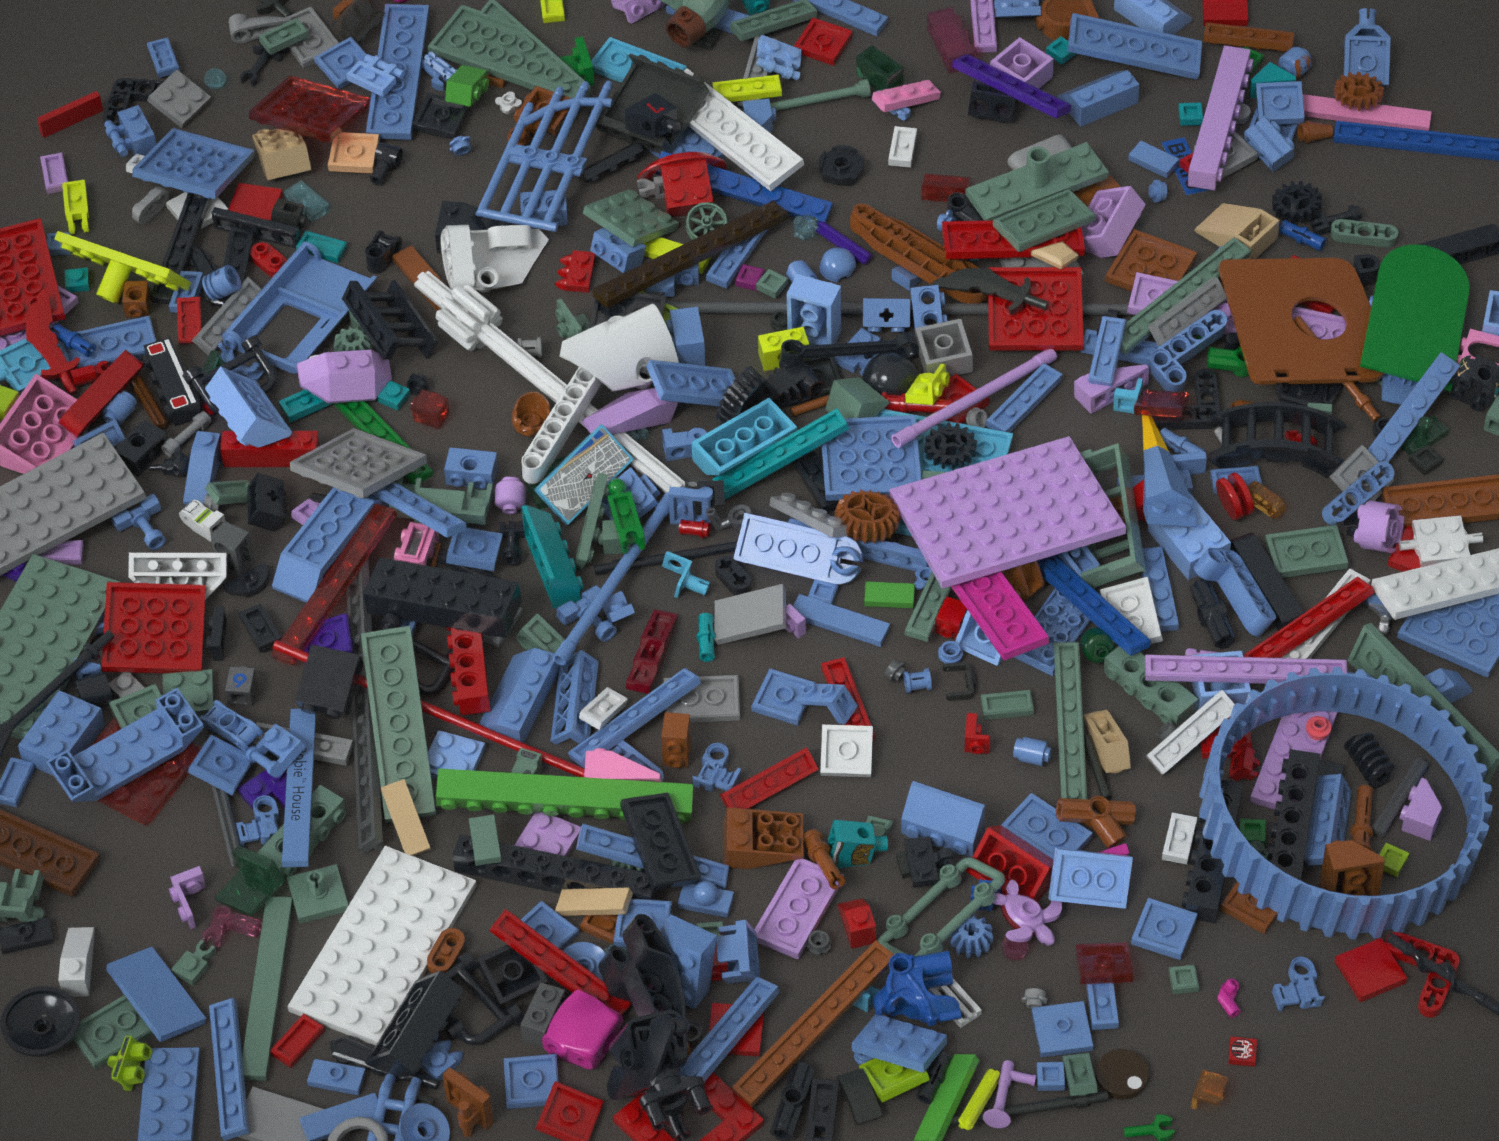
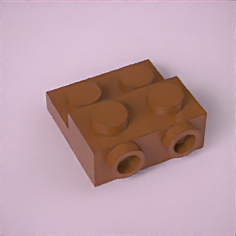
M535 86L532 92L526 95L521 108L515 111L514 121L516 124L528 102L534 105L533 113L549 105L554 92ZM563 95L560 101L572 98ZM569 109L554 113L546 131L547 133L557 134L565 121ZM542 118L526 126V131L535 134Z

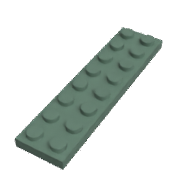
M1372 623L1364 625L1347 661L1356 670H1364L1365 673L1367 672L1375 679L1385 675L1388 676L1390 684L1400 687L1406 683L1411 686L1412 694L1419 698L1425 695L1432 698L1430 705L1436 710L1446 709L1450 713L1448 720L1453 726H1463L1466 730L1464 739L1467 744L1477 746L1476 761L1486 765L1487 772L1483 782L1489 784L1499 765V752Z
M405 626L361 633L380 785L384 787L405 779L418 816L436 815L411 627ZM382 793L386 823L393 822Z

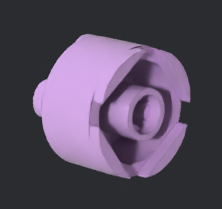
M1368 501L1365 505L1361 504L1357 513L1360 520L1358 528L1354 533V542L1359 543L1362 549L1394 553L1396 549L1393 546L1395 543H1399L1403 534L1404 516L1399 515V510H1402V507L1396 504Z

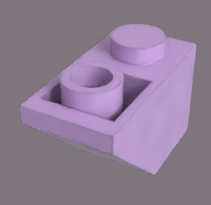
M1421 778L1418 786L1413 785L1408 800L1411 802L1409 806L1404 805L1401 811L1400 819L1403 820L1401 831L1431 841L1440 820L1442 806L1428 781Z

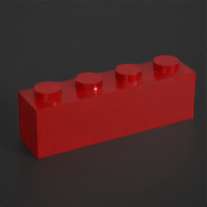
M223 431L220 450L224 467H290L291 461L319 447L320 441L318 431H292L289 437L258 448L250 444L245 446L236 439L237 435L234 431Z

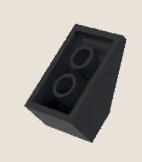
M442 201L435 232L437 253H442L441 232L448 225H469L470 230H488L490 227L510 226L512 223L476 216L478 207L465 202Z

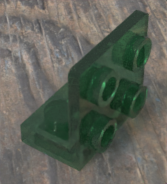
M238 845L232 854L237 862L236 866L239 871L215 896V899L225 906L252 917L285 881L275 861Z

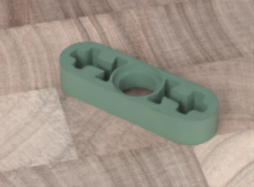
M1338 219L1332 223L1330 235L1337 242L1389 248L1396 245L1398 230L1389 224ZM1364 230L1368 231L1370 235L1362 236L1358 232Z

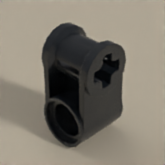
M377 231L373 240L365 249L367 270L374 274L384 272L393 260L392 255L400 251L402 238L399 236L394 238L386 235L384 231Z

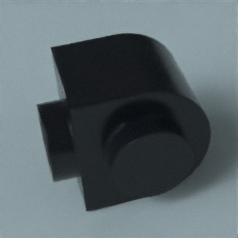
M1371 254L1354 255L1352 266L1355 268L1361 283L1370 284L1375 282L1380 267L1379 259Z

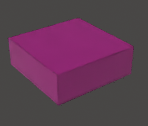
M742 264L735 280V286L758 291L756 290V283L765 274V270Z

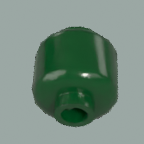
M1099 627L1087 630L1080 640L1081 649L1086 659L1092 663H1105V657L1115 650V644L1111 637Z

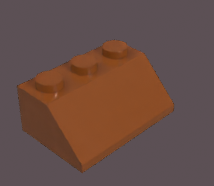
M1337 840L1326 844L1319 888L1348 895L1379 896L1385 864L1384 857L1352 840Z

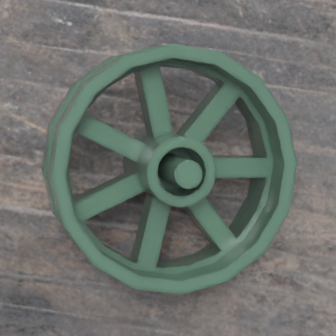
M709 202L699 203L692 207L686 219V232L690 240L698 238L695 234L700 231L706 234L714 230L713 226L726 224V214L718 205ZM708 210L712 211V213L708 216L705 215L704 211ZM700 212L702 219L699 220L692 216ZM718 214L722 220L713 221L712 219ZM690 222L700 226L691 231Z

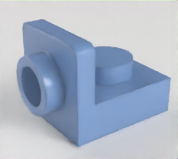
M622 591L612 594L603 606L605 616L610 622H615L635 613L632 604L627 603Z

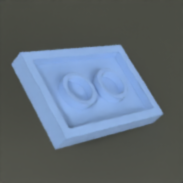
M1055 848L1048 899L1051 901L1126 909L1133 857Z

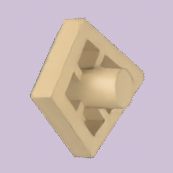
M1063 241L1031 251V256L1059 269H1063L1074 262L1079 256Z

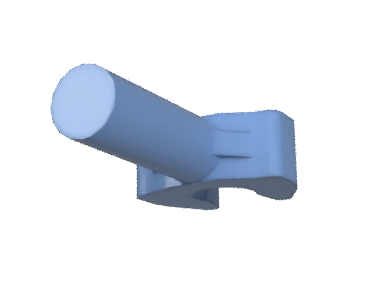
M423 59L421 66L423 70L433 77L431 79L432 87L436 90L444 91L442 81L447 82L448 79L425 63V59Z

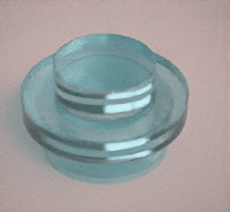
M218 68L210 69L206 72L204 83L211 89L221 88L226 83V75Z

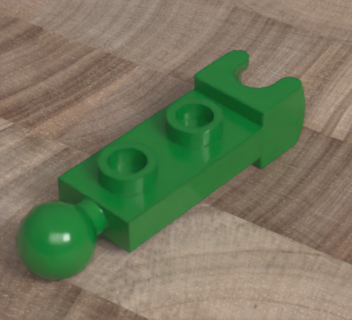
M615 478L608 483L610 495L607 497L621 552L623 554L627 553V546L630 543H636L640 550H644L646 547L645 536L631 491L626 492V484L623 480Z

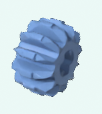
M974 913L972 918H968L949 936L951 938L950 944L952 948H956L958 955L965 952L968 959L971 954H975L979 958L981 951L988 953L990 945L993 943V928L991 924H986L985 917L978 920Z

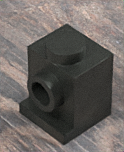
M278 198L272 209L271 221L303 228L306 222V215L303 214L304 205Z

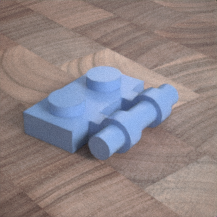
M761 35L757 45L756 57H759L757 66L764 68L766 72L771 73L773 71L781 74L782 78L798 80L800 72L797 70L801 62V49Z
M367 54L364 62L359 60L346 75L348 81L384 97L396 84V77L402 79L405 76V71L399 69V66L394 63L384 62L383 58L377 55Z

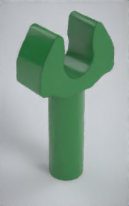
M1163 1114L1156 1115L1154 1122L1149 1125L1123 1127L1125 1138L1153 1135L1158 1141H1170L1174 1138L1175 1130L1160 1129V1127L1172 1125V1118Z

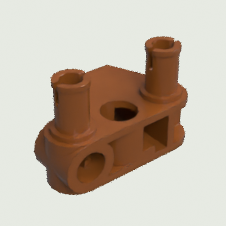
M1037 560L1001 571L1024 602L1044 587V580Z

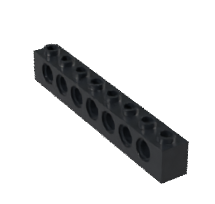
M462 834L459 835L452 854L455 872L561 894L562 889L630 888L633 892L631 899L657 900L659 890L651 889L645 872L498 842L501 862L476 866L472 838Z

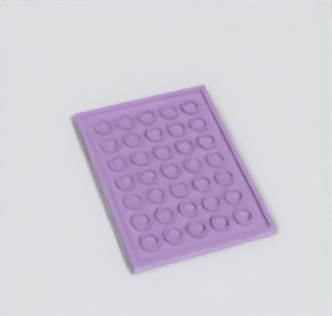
M1070 436L889 489L890 498L894 499V503L897 505L904 523L942 589L1126 534L1125 524Z

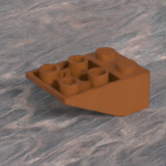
M727 807L723 822V864L729 865V868L751 869L803 858V813Z

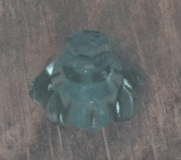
M809 214L797 216L794 219L793 225L794 236L803 241L813 237L814 232L818 229L817 217Z

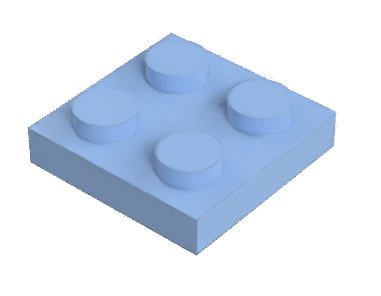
M438 730L428 751L431 778L437 780L438 768L476 771L486 749L485 743Z

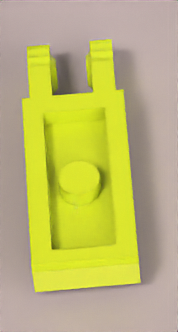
M85 180L62 183L65 216L68 221L70 234H75L74 220L82 219L81 224L84 233L89 232V209Z

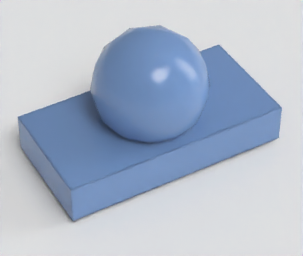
M710 881L682 886L678 908L728 918L734 899V892L717 889L714 883Z

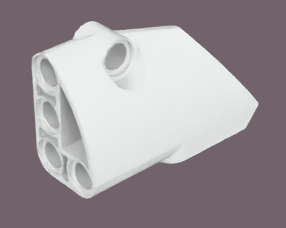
M448 225L441 232V251L449 287L453 290L458 286L463 289L464 286L469 285L476 291L485 293L492 289L522 284L549 239L540 229H531L529 225L494 226L488 228V230H470L469 225ZM481 276H487L490 279L491 283H483L481 280Z
M650 304L611 323L609 321L603 322L562 341L559 355L593 375L613 392L634 387L641 390L649 388L653 383L646 368L649 360L679 363L671 335L663 317L654 304ZM639 373H646L649 379L641 378Z

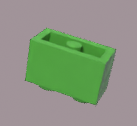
M461 65L447 80L445 101L471 107L488 90L489 79H487V70Z

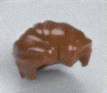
M530 391L520 396L512 410L511 420L515 430L527 437L537 435L551 412L548 400L536 391Z

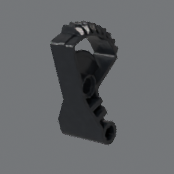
M780 360L779 367L781 370L775 367L773 370L774 374L770 373L767 379L753 366L746 367L745 371L739 373L738 378L733 380V384L727 387L728 391L722 395L724 398L719 402L720 406L717 408L716 419L722 425L767 398H770L779 408L806 402L819 394L825 383L804 361L797 366H789Z

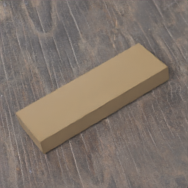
M405 779L381 787L405 854L414 857L430 851L431 848Z
M630 888L562 889L555 911L561 916L626 914L633 892Z

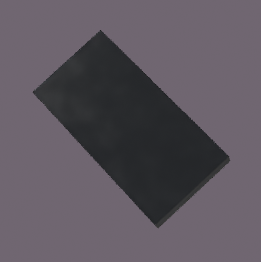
M669 793L622 799L620 807L651 889L659 890L699 883L702 878Z

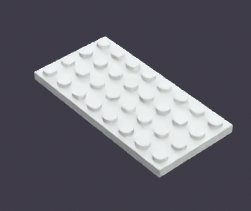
M384 846L290 1001L288 1011L298 1016L305 1014L321 1025L376 1046L415 980L424 977L428 970V954L441 932L454 926L477 887L476 880Z

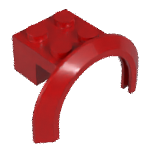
M677 153L660 158L649 164L637 176V180L645 178L651 181L652 175L661 170L666 213L671 215V217L688 215L692 207L699 203H713L707 164L727 170V164L724 160L709 153Z

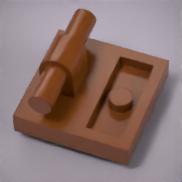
M449 1067L443 1073L446 1100L459 1110L457 1114L458 1124L462 1129L463 1135L465 1137L472 1136L473 1127L476 1123L485 1130H488L494 1124L489 1092L482 1086L477 1087L471 1083L464 1073H457Z

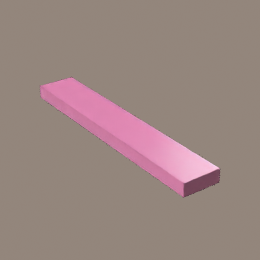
M1302 94L1305 117L1429 131L1432 111L1377 104V107L1370 105V110L1361 107V110L1358 111L1357 107L1349 109L1347 104L1342 106L1341 101H1336L1335 98Z

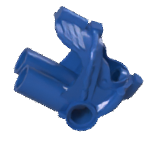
M949 951L921 956L904 953L894 954L889 960V975L886 985L876 993L873 999L876 1015L885 1013L890 1014L892 1018L901 1014L909 1019H918L929 1025V1027L937 1024V1021L944 1022L961 1019L960 1006L954 997L934 995L927 991L929 988L953 984Z

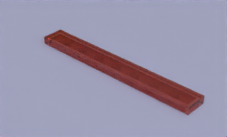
M375 503L281 638V642L304 651L396 518L397 513L394 509ZM273 650L271 653L273 659L291 666L297 661L296 658L277 650Z

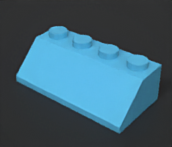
M767 398L692 441V460L706 475H721L797 431V426L770 398Z

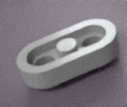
M160 186L151 189L148 195L134 205L132 209L133 220L141 225L147 224L166 206L170 196L169 192Z

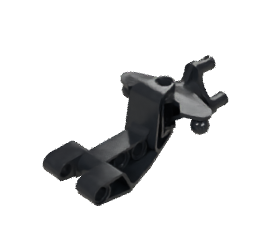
M637 914L622 934L630 956L623 948L613 945L598 964L600 974L609 994L632 1003L638 1017L630 1019L609 1045L610 1053L620 1066H613L607 1083V1092L612 1100H621L626 1097L631 1098L645 1093L639 1099V1104L642 1110L647 1113L653 1130L660 1131L669 1125L675 1141H682L681 1135L684 1140L691 1135L683 1118V1109L687 1101L691 1098L697 1115L709 1113L712 1111L713 1106L705 1092L706 1085L703 1078L700 1076L683 1077L679 1067L685 1066L687 1062L686 1033L689 1029V1023L685 1014V997L676 963V955L654 921L645 914Z

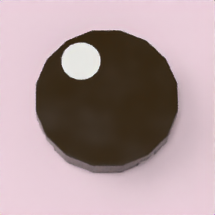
M1118 1049L1112 1050L1101 1057L1097 1062L1095 1077L1098 1087L1102 1088L1103 1091H1107L1108 1096L1125 1100L1136 1097L1139 1092L1146 1088L1149 1070L1147 1063L1140 1055L1131 1050Z

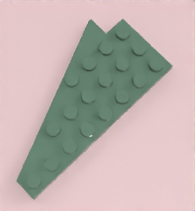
M489 0L481 11L461 5L427 46L428 53L432 51L439 57L455 63L487 70L489 75L531 90L538 86L554 92L558 87H562L564 89V96L575 98L580 85L584 82L577 73L495 0ZM590 85L585 97H589L592 93Z

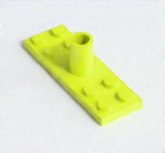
M57 231L54 240L62 244V249L72 252V255L84 260L89 258L91 259L90 261L101 266L104 263L109 264L96 295L112 303L118 304L124 290V282L128 280L131 272L147 278V281L156 285L160 283L165 284V287L177 292L179 288L188 291L191 285L190 281L165 267Z

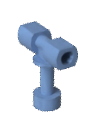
M154 494L138 502V507L130 511L125 509L111 517L118 532L132 525L135 528H141L146 535L144 542L150 550H157L165 544L166 538L158 529L154 530L149 524L150 516L162 510Z
M595 585L583 592L582 599L576 603L568 601L558 607L556 614L559 621L567 625L575 619L581 618L600 588ZM598 616L592 622V625L596 628L595 635L602 642L609 641L617 631L610 621L603 622Z

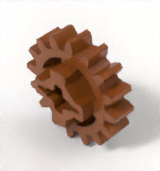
M1348 72V77L1341 75L1340 80H1336L1334 95H1336V101H1341L1342 106L1349 105V109L1357 107V110L1360 111L1361 107L1370 110V105L1377 107V103L1382 102L1384 87H1382L1381 81L1376 82V76L1370 78L1369 73L1361 75L1360 72H1357L1356 75H1353L1351 72Z

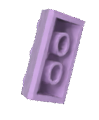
M1131 186L1098 190L1088 206L1095 214V221L1081 227L1085 251L1100 258L1117 256L1146 205Z

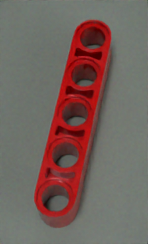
M124 350L65 412L58 423L78 438L102 413L107 404L129 385L131 378H135L145 364L130 352Z

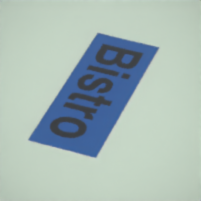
M1185 137L1161 142L1166 153L1179 158V165L1174 171L1185 194L1190 195L1208 191L1209 189L1188 186V173L1180 167V159L1192 153Z

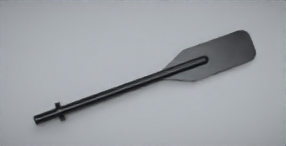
M111 631L105 632L92 645L86 643L83 646L85 652L9 721L0 725V757L13 730L89 660L97 661L101 657L99 651L115 638Z

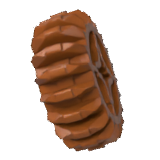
M860 489L858 493L851 491L850 495H844L843 499L838 501L834 517L841 518L843 520L842 525L847 524L846 532L848 536L846 537L854 538L855 542L861 540L864 541V544L867 541L875 544L876 540L884 542L885 538H891L892 534L896 533L901 516L899 515L900 512L897 505L894 503V499H889L888 494L881 495L880 491L875 493L871 492V489L868 492H864Z

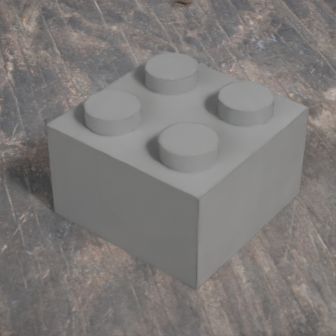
M961 319L915 328L916 340L919 346L918 353L924 373L934 374L940 364H946V372L949 373L950 377L955 373L961 375L973 372V356Z

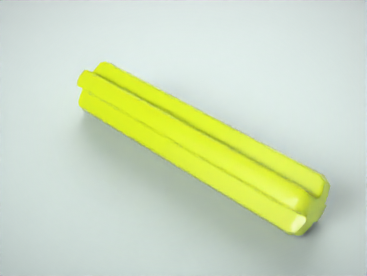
M988 1069L959 1118V1127L961 1129L971 1130L999 1082L1000 1072L998 1070Z

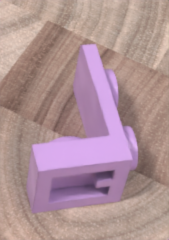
M200 866L170 877L172 887L169 888L171 898L174 903L179 902L180 907L177 909L182 922H188L190 929L196 928L185 896L195 894L201 889L206 888Z

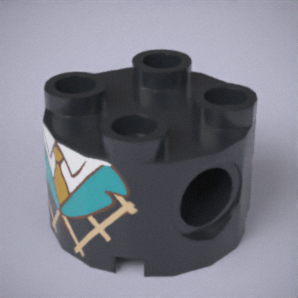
M1471 355L1461 359L1460 367L1451 380L1452 389L1449 391V395L1455 400H1460L1470 405L1471 409L1475 411H1482L1484 407H1489L1493 404L1499 392V365L1483 356H1476L1475 359H1470Z

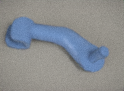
M222 342L218 344V347L222 350L220 357L224 363L235 358L232 349L226 350ZM254 362L250 367L241 365L231 370L247 375L248 378L255 381L264 373L263 370L257 369L259 367L258 362Z

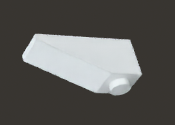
M94 927L68 928L60 958L58 981L61 990L67 992L71 997L89 996Z

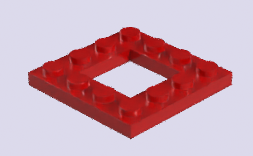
M712 1072L704 1082L706 1085L705 1092L713 1106L712 1111L723 1122L700 1141H745L764 1125V1119ZM645 1093L638 1095L613 1116V1122L633 1141H675L665 1130H653L647 1113L642 1110L639 1104V1099Z

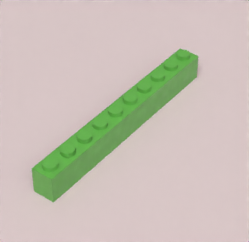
M438 768L436 806H441V808L446 810L460 807L466 808L469 811L492 809L496 813H505L509 810L518 811V813L525 815L532 814L533 812H542L547 816L569 814L571 817L580 818L584 815H591L597 819L620 817L621 820H625L620 807L622 799L668 792L680 824H683L686 821L691 822L693 784Z

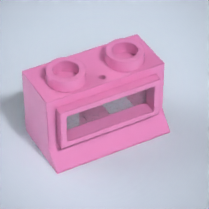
M410 522L408 529L404 528L402 530L401 548H396L394 560L427 566V558H432L434 554L433 542H439V533L424 524Z

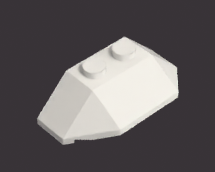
M129 553V578L134 583L206 585V601L227 578V553Z

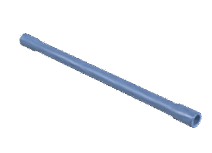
M669 492L664 494L655 507V511L642 528L645 536V545L663 519L669 514ZM632 543L628 548L627 553L619 561L566 640L561 643L552 658L558 665L566 664L583 635L642 550L639 549L636 543Z

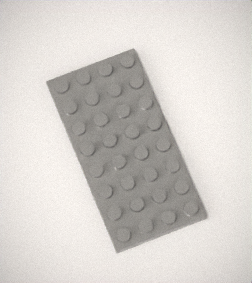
M104 433L0 486V575L27 562L32 554L40 555L146 499L145 492Z

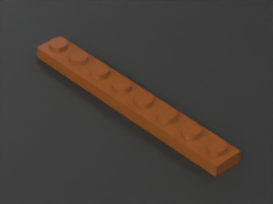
M875 940L732 1086V1091L749 1106L753 1107L889 968V960L894 954Z

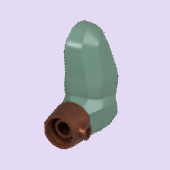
M660 0L676 11L666 24L668 36L673 42L686 48L717 25L729 7V0Z

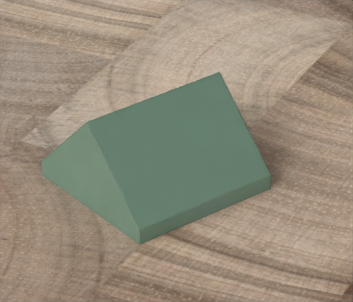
M860 377L833 381L825 410L829 413L838 408L844 419L875 417L889 402Z

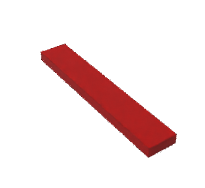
M1357 576L1251 649L1243 657L1282 658L1373 595V587Z
M507 909L502 912L489 931L570 992L573 993L579 989L595 997L607 1007L617 1011L621 1016L631 1005L628 1001L611 996L604 981Z

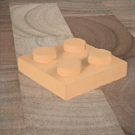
M334 132L328 162L329 171L372 173L375 168V150L380 142L379 134Z

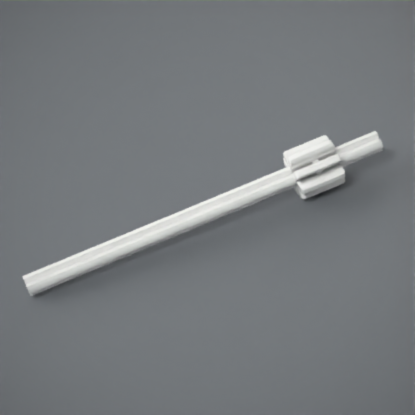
M429 271L426 273L421 272L417 276L418 280L414 283V286L441 308V310L436 312V319L439 321L438 326L469 351H473L475 347L481 349L487 346L557 403L567 384L497 328V326L502 324L503 318L500 316V310L469 285L464 286L463 289L458 286L451 290ZM589 403L578 422L582 424L584 418L598 410ZM625 432L612 434L634 459L630 465L642 475L645 474L664 493L669 492L670 487H685V481Z

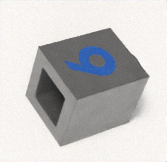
M245 666L230 667L225 688L228 705L253 707L257 687L255 668Z

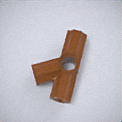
M1094 796L1090 800L1059 798L1057 801L1056 819L1059 822H1078L1093 827L1108 849L1117 846L1126 839L1127 835L1120 825H1132L1135 822L1136 808L1133 802L1108 801L1102 796Z

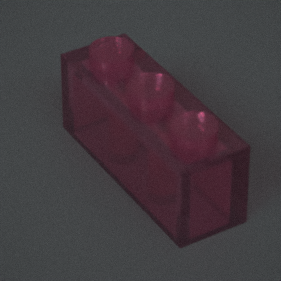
M952 7L927 13V30L948 73L958 72L959 70L952 68L953 60L966 54L977 57L975 46L969 42L967 30L962 28L960 16L955 14Z

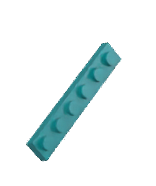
M838 408L712 480H724L725 500L850 428Z

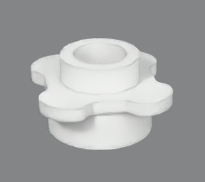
M507 92L502 97L495 99V103L500 105V110L505 114L514 113L522 105V101L515 97L514 92Z

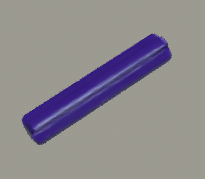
M820 221L817 224L815 231L837 247L849 250L855 259L862 264L867 265L872 259L871 253L827 223Z

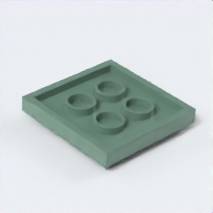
M630 189L585 205L583 210L584 215L632 247L674 232L678 229L679 222L673 219L671 215L661 211L652 202L646 201L637 192Z

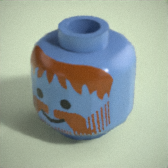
M1292 47L1279 58L1278 65L1280 68L1296 76L1297 80L1310 70L1312 66L1311 55L1304 48Z

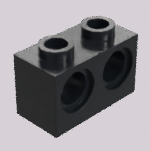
M973 81L968 115L976 119H994L1000 123L1012 122L1016 99L985 83ZM977 100H983V101H985L986 103H985V104H979V103L977 102ZM999 104H1006L1008 107L1003 108Z

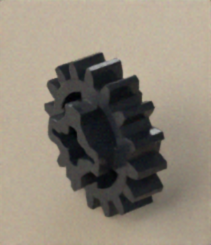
M1291 181L1290 186L1282 184V190L1276 189V195H1272V210L1276 211V217L1282 216V221L1291 219L1292 224L1296 220L1303 223L1305 218L1311 221L1312 215L1318 216L1319 210L1322 209V194L1318 193L1317 187L1312 188L1311 183L1305 186L1303 181L1296 185Z
M948 422L944 428L939 424L937 431L931 429L930 436H926L925 453H927L928 460L933 459L934 466L940 463L942 464V469L950 466L954 470L955 465L963 468L964 462L971 463L972 457L976 456L977 440H974V433H968V427L960 429L959 423L955 427H951L950 422Z

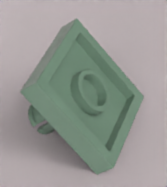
M337 864L287 877L299 924L346 911L348 902Z

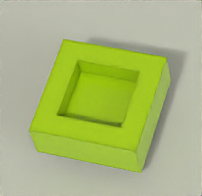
M1386 843L1379 854L1385 860L1383 871L1398 878L1409 859L1410 853Z

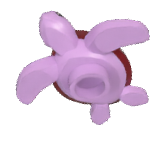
M1010 880L1006 887L1007 893H996V900L993 902L1001 906L1004 918L1015 929L1008 931L1006 937L1014 942H1026L1032 936H1036L1041 944L1045 946L1053 945L1054 934L1051 929L1045 926V923L1059 918L1062 902L1051 901L1050 905L1043 910L1037 900L1028 895L1018 893L1017 882Z

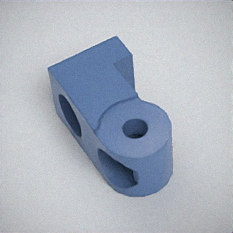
M672 428L662 429V445L666 461L692 457L691 442L707 432L702 428H693L689 432L672 433Z

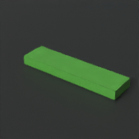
M975 1054L953 1055L944 1074L945 1080L943 1083H940L914 1141L943 1140L980 1061Z

